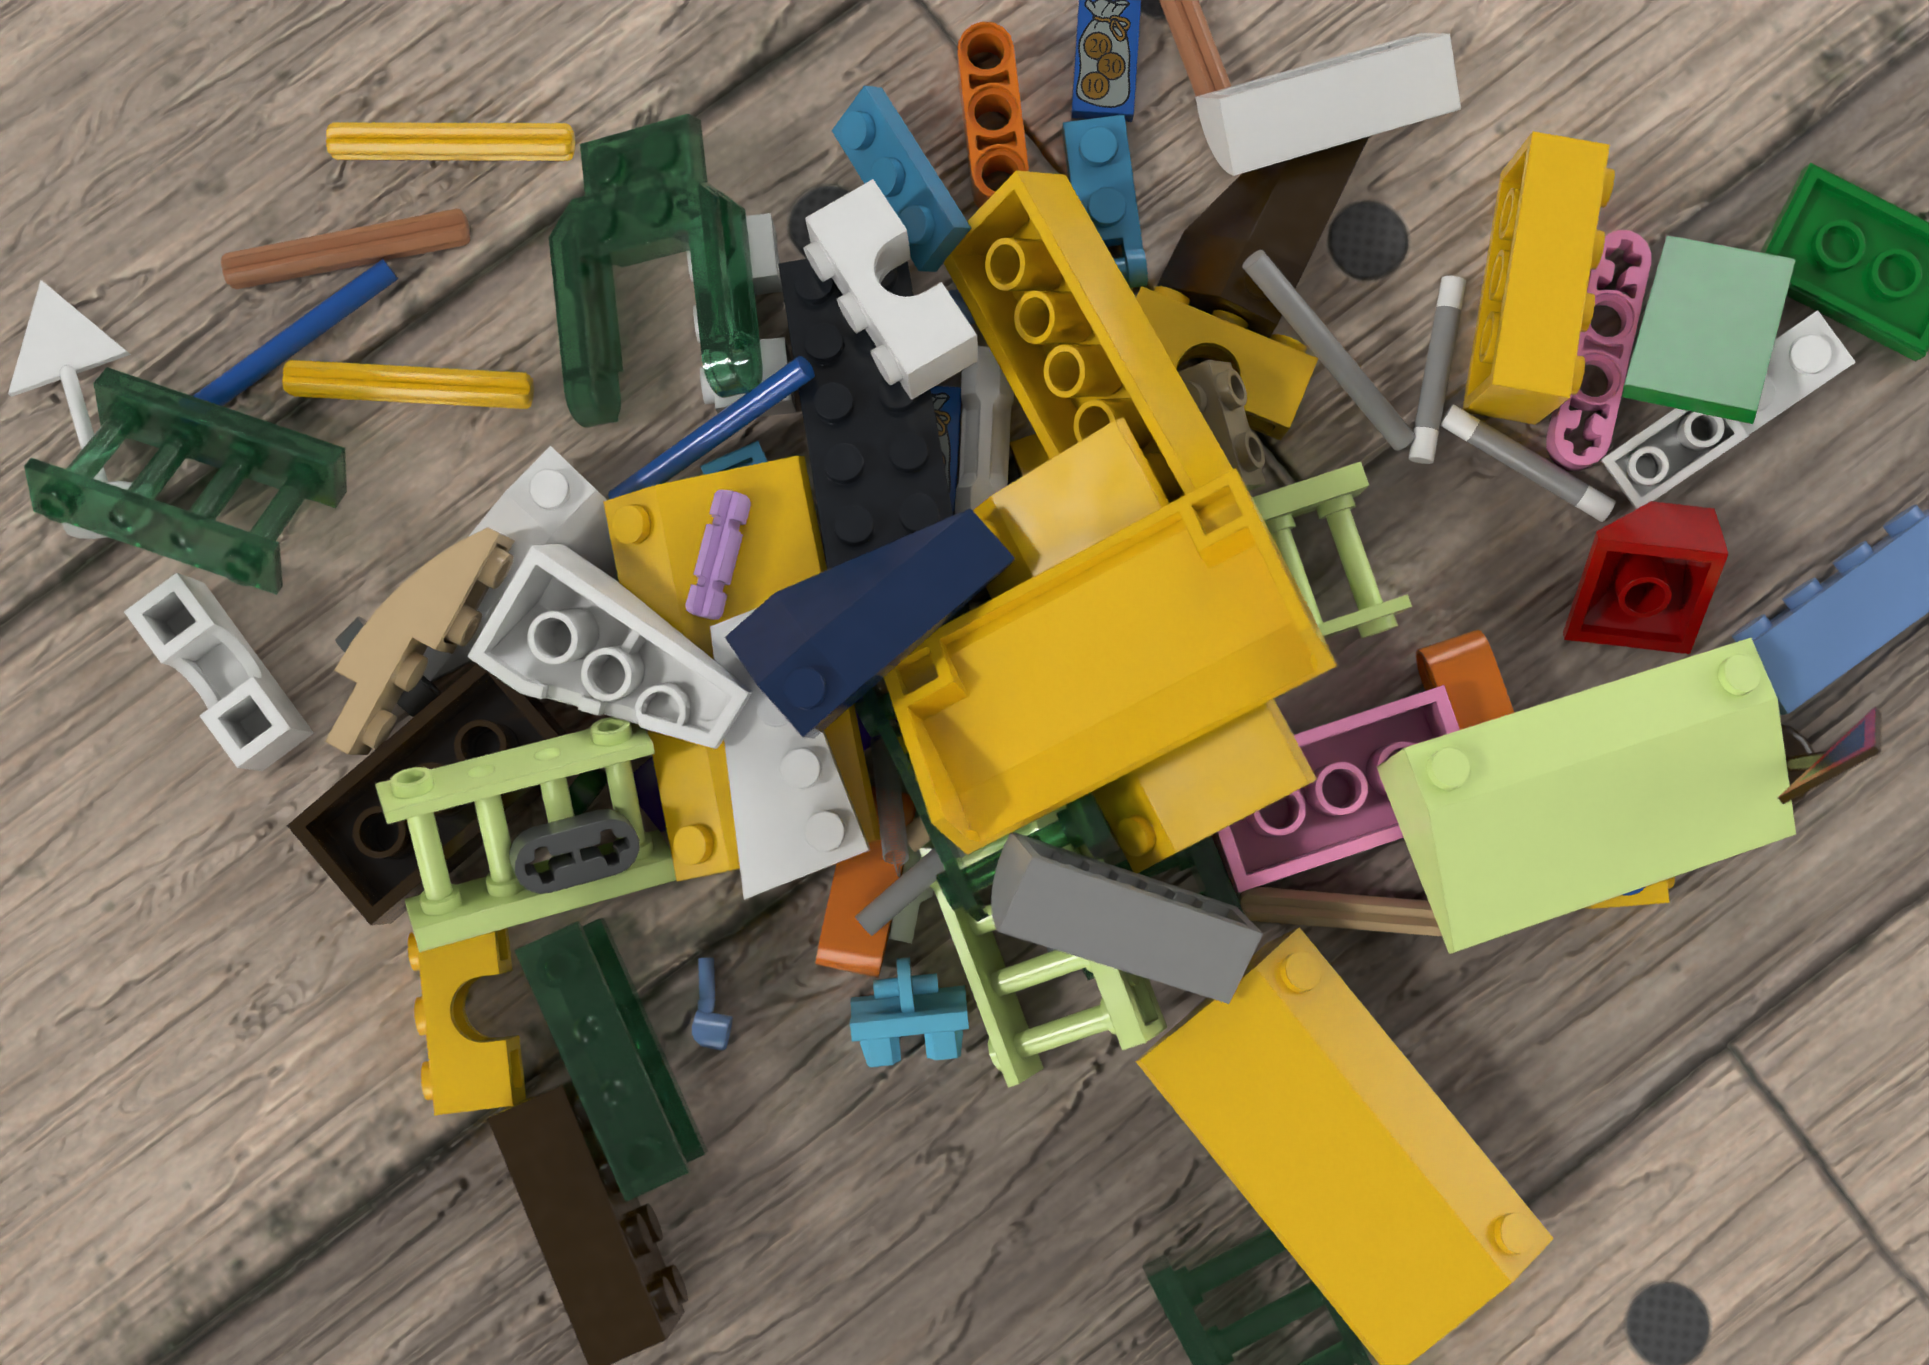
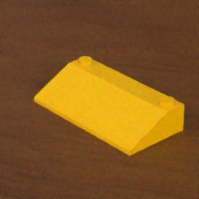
M1124 418L1114 420L994 493L973 510L1016 559L986 586L992 599L1170 504ZM1272 699L1097 788L1092 793L1133 872L1139 873L1316 781L1317 778L1278 705Z
M797 455L653 485L603 501L619 583L713 660L710 626L756 609L775 592L827 570L804 456ZM717 490H731L746 495L750 499L751 506L746 525H740L739 532L743 534L731 583L730 585H724L723 592L727 595L723 614L718 620H711L692 615L686 610L685 605L690 586L697 585L698 577L693 574L706 524L713 523L714 517L709 513L714 493ZM853 704L831 723L824 732L867 842L881 840L855 706ZM647 730L653 742L655 752L652 756L676 881L740 870L724 740L718 748L714 749Z
M1235 468L941 626L884 676V680L931 823L968 855L1336 667L1337 664L1245 483Z
M1300 927L1267 942L1252 956L1229 1004L1206 997L1135 1061L1380 1365H1409L1512 1284L1554 1239Z

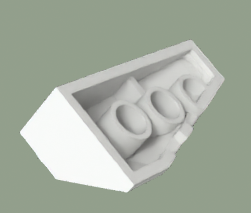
M550 446L504 492L469 535L471 536L489 527L513 539L515 542L509 551L513 555V563L500 586L496 589L489 587L477 609L482 613L479 627L472 639L464 647L458 645L453 654L427 647L423 656L428 658V663L423 675L429 681L434 682L473 662L467 656L531 546L564 544L618 581L603 503L607 499L553 447Z
M564 544L531 546L467 656L521 694L539 699H552L576 706L578 710L595 715H608L639 724L641 728L714 749L721 745L753 692L618 581Z

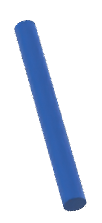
M381 259L180 404V410L196 426L398 280V277L387 262Z
M798 356L610 490L608 493L609 499L653 485L666 483L815 377L813 367L803 356Z

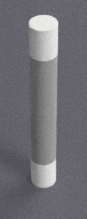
M1443 276L1441 278L1413 431L1415 437L1411 442L1408 458L1416 463H1434L1467 282L1464 278L1457 276Z
M1452 404L1441 420V427L1598 521L1603 522L1614 508L1616 501L1458 406Z

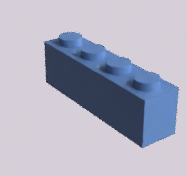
M1915 504L1902 511L1883 525V528L1888 533L1885 538L1872 547L1867 541H1863L1849 549L1833 561V565L1838 572L1821 584L1816 577L1806 581L1782 599L1788 607L1770 621L1765 614L1760 615L1732 635L1735 642L1752 638L1778 698L1780 715H1786L1794 711L1929 612V509L1921 511L1918 505Z

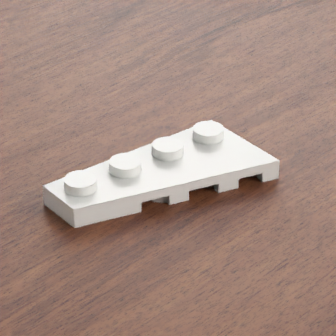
M756 609L710 626L714 660L753 691L724 738L744 900L870 851L869 844L825 732L822 731L815 739L803 738L757 686L724 638Z

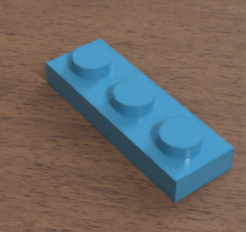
M864 85L834 126L832 132L864 184L874 179L907 229L910 256L917 270L937 272L951 252L970 231L971 227L883 88Z

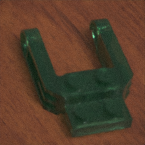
M684 114L580 144L585 196L574 198L570 201L548 237L564 393L568 409L574 420L584 428L618 422L621 409L618 373L623 372L612 265L626 267L690 251L701 356L706 379L712 390L721 398L751 392L753 388L762 382L763 366L745 208L708 183L701 120L690 114Z

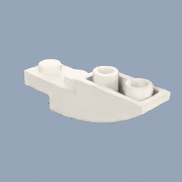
M1817 310L1775 339L1753 424L1674 408L1601 459V462L1635 509H1638L1648 502L1656 500L1747 438L1749 434L1853 365L1855 360Z

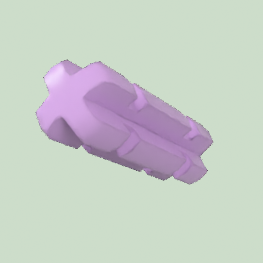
M717 490L714 493L709 513L714 517L713 523L706 524L693 574L698 577L697 585L690 586L685 605L686 610L692 615L718 620L723 614L727 595L723 592L724 585H730L743 537V534L739 532L740 525H746L751 506L750 499L742 493L731 490Z

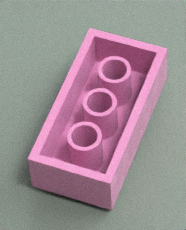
M1442 685L1295 734L1294 737L1317 780L1210 836L1229 892L1240 893L1404 838L1376 767L1405 747L1460 730L1445 686Z

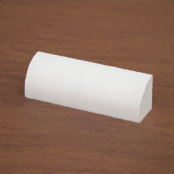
M1449 33L1415 34L1195 97L1207 143L1219 165L1233 176L1461 110Z

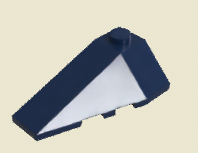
M970 508L775 592L724 638L757 686L803 738L815 739L1016 559Z

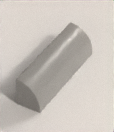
M1011 832L1007 838L994 875L991 910L993 922L998 932L1227 1004L1230 1003L1263 935L1236 906L1015 832Z

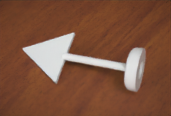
M40 280L8 395L13 397L58 380L62 381L92 486L74 493L64 502L60 512L63 528L68 535L84 539L112 537L130 532L143 526L154 517L157 511L154 500L148 489L140 484L127 481L108 482L77 374L131 354Z

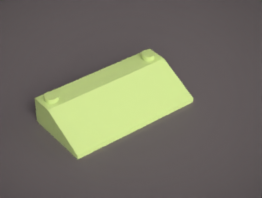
M1752 638L1405 747L1376 767L1449 954L1796 835L1792 800L1783 804L1778 799L1790 786L1778 698Z

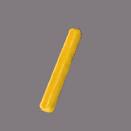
M333 122L327 126L326 146L328 153L336 160L569 161L574 157L575 135L571 125L567 123Z
M289 360L283 367V389L293 397L516 409L530 408L534 398L533 378L525 372Z

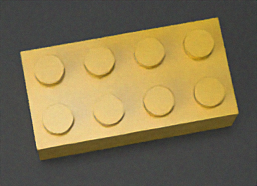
M1532 131L1500 173L1462 408L1464 411L1471 414L1536 425L1570 399L1571 395L1578 393L1585 371V358L1577 355L1580 332L1588 330L1595 308V295L1587 293L1590 269L1595 270L1598 267L1605 244V232L1597 230L1600 207L1605 208L1607 206L1615 180L1614 169L1606 168L1610 144Z

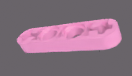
M1617 230L1605 236L1604 250L1600 263L1595 270L1590 269L1587 293L1595 295V307L1606 305L1613 308L1619 314L1621 329L1618 335L1604 337L1597 334L1590 323L1586 332H1580L1577 351L1578 356L1585 358V365H1595L1606 374L1608 380L1606 392L1599 397H1590L1579 389L1576 395H1571L1570 399L1552 412L1546 448L1550 458L1556 465L1568 471H1580L1594 465L1606 455L1611 444L1651 267V251L1648 243L1639 234L1630 230ZM1619 248L1624 251L1623 260L1633 264V266L1627 268L1619 276L1615 290H1603L1612 282L1615 269L1614 262L1605 259V257H1609ZM1569 405L1572 406V407H1574V408H1576V409H1578V410L1570 411V410H1569ZM1582 411H1600L1601 416L1594 413L1586 419L1583 438L1591 441L1592 447H1588L1579 455L1574 454L1573 443L1569 440H1564V435L1571 433L1578 427Z

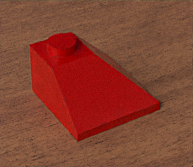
M1650 501L1596 531L1563 630L1564 640L1690 654L1729 555L1715 508Z

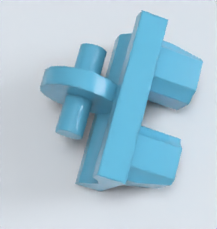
M910 957L897 958L898 977L873 980L874 995L851 997L852 1042L860 1041L867 1066H889L901 1061L899 1037L924 1034L927 1058L936 1061L954 1059L961 1056L963 1030L969 1029L965 985L939 988L937 973L912 976Z

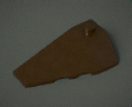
M1369 137L1242 173L1184 230L1157 286L1168 287L1184 294L1189 298L1190 306L1211 315L1214 310L1235 314L1248 323V330L1270 338L1282 314L1247 274L1242 265L1250 255L1258 250H1263L1290 284L1296 288Z

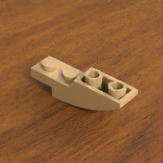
M487 527L455 543L428 561L405 580L380 605L353 639L334 670L357 684L325 740L326 743L349 755H368L372 748L376 750L388 739L396 723V715L392 714V711L404 690L406 692L411 691L425 672L428 658L423 656L427 647L453 654L458 645L464 647L474 636L482 618V613L477 610L489 587L492 589L498 588L512 566L513 555L509 551L515 542L513 539Z

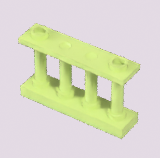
M1361 461L1252 497L1311 610L1324 639L1356 628L1359 630L1361 639L1397 627L1395 615L1412 607L1408 594L1386 602L1382 601L1353 519L1351 509L1356 507L1353 498L1359 496L1369 486ZM1317 510L1319 519H1327L1358 608L1356 612L1323 622L1291 533V529L1296 527L1294 517Z
M608 717L595 722L590 729L430 770L424 767L405 769L393 775L388 781L376 783L378 797L387 824L405 819L408 822L424 891L420 895L404 900L419 952L675 881L676 876L671 851L659 829L651 832L644 831L631 760L655 754L653 742L646 730L641 728L639 724L615 717ZM605 767L613 810L620 812L629 820L639 838V853L635 862L627 870L617 875L552 893L538 894L528 891L519 883L509 862V851L512 843L501 794L540 784L548 823L574 816L566 777ZM474 801L490 873L483 878L457 885L451 884L434 812ZM613 842L597 846L602 855L614 852ZM549 860L533 864L537 873L549 870Z
M1080 798L1013 831L1104 862ZM939 833L919 849L921 853L920 859L946 836L943 833ZM1007 834L968 855L966 854L930 887L934 889L989 1035L988 1050L995 1067L1003 1073L1009 1088L1022 1083L1044 1069L1038 1053L1107 1030L1117 1035L1122 1050L1148 1042L1168 1027L1150 980L1058 950L1009 967L1005 966L992 932L996 930L992 918L991 904L983 907L970 870L998 860L1009 836ZM1083 968L1093 972L1102 995L1100 1005L1030 1029L1028 1028L1015 992Z

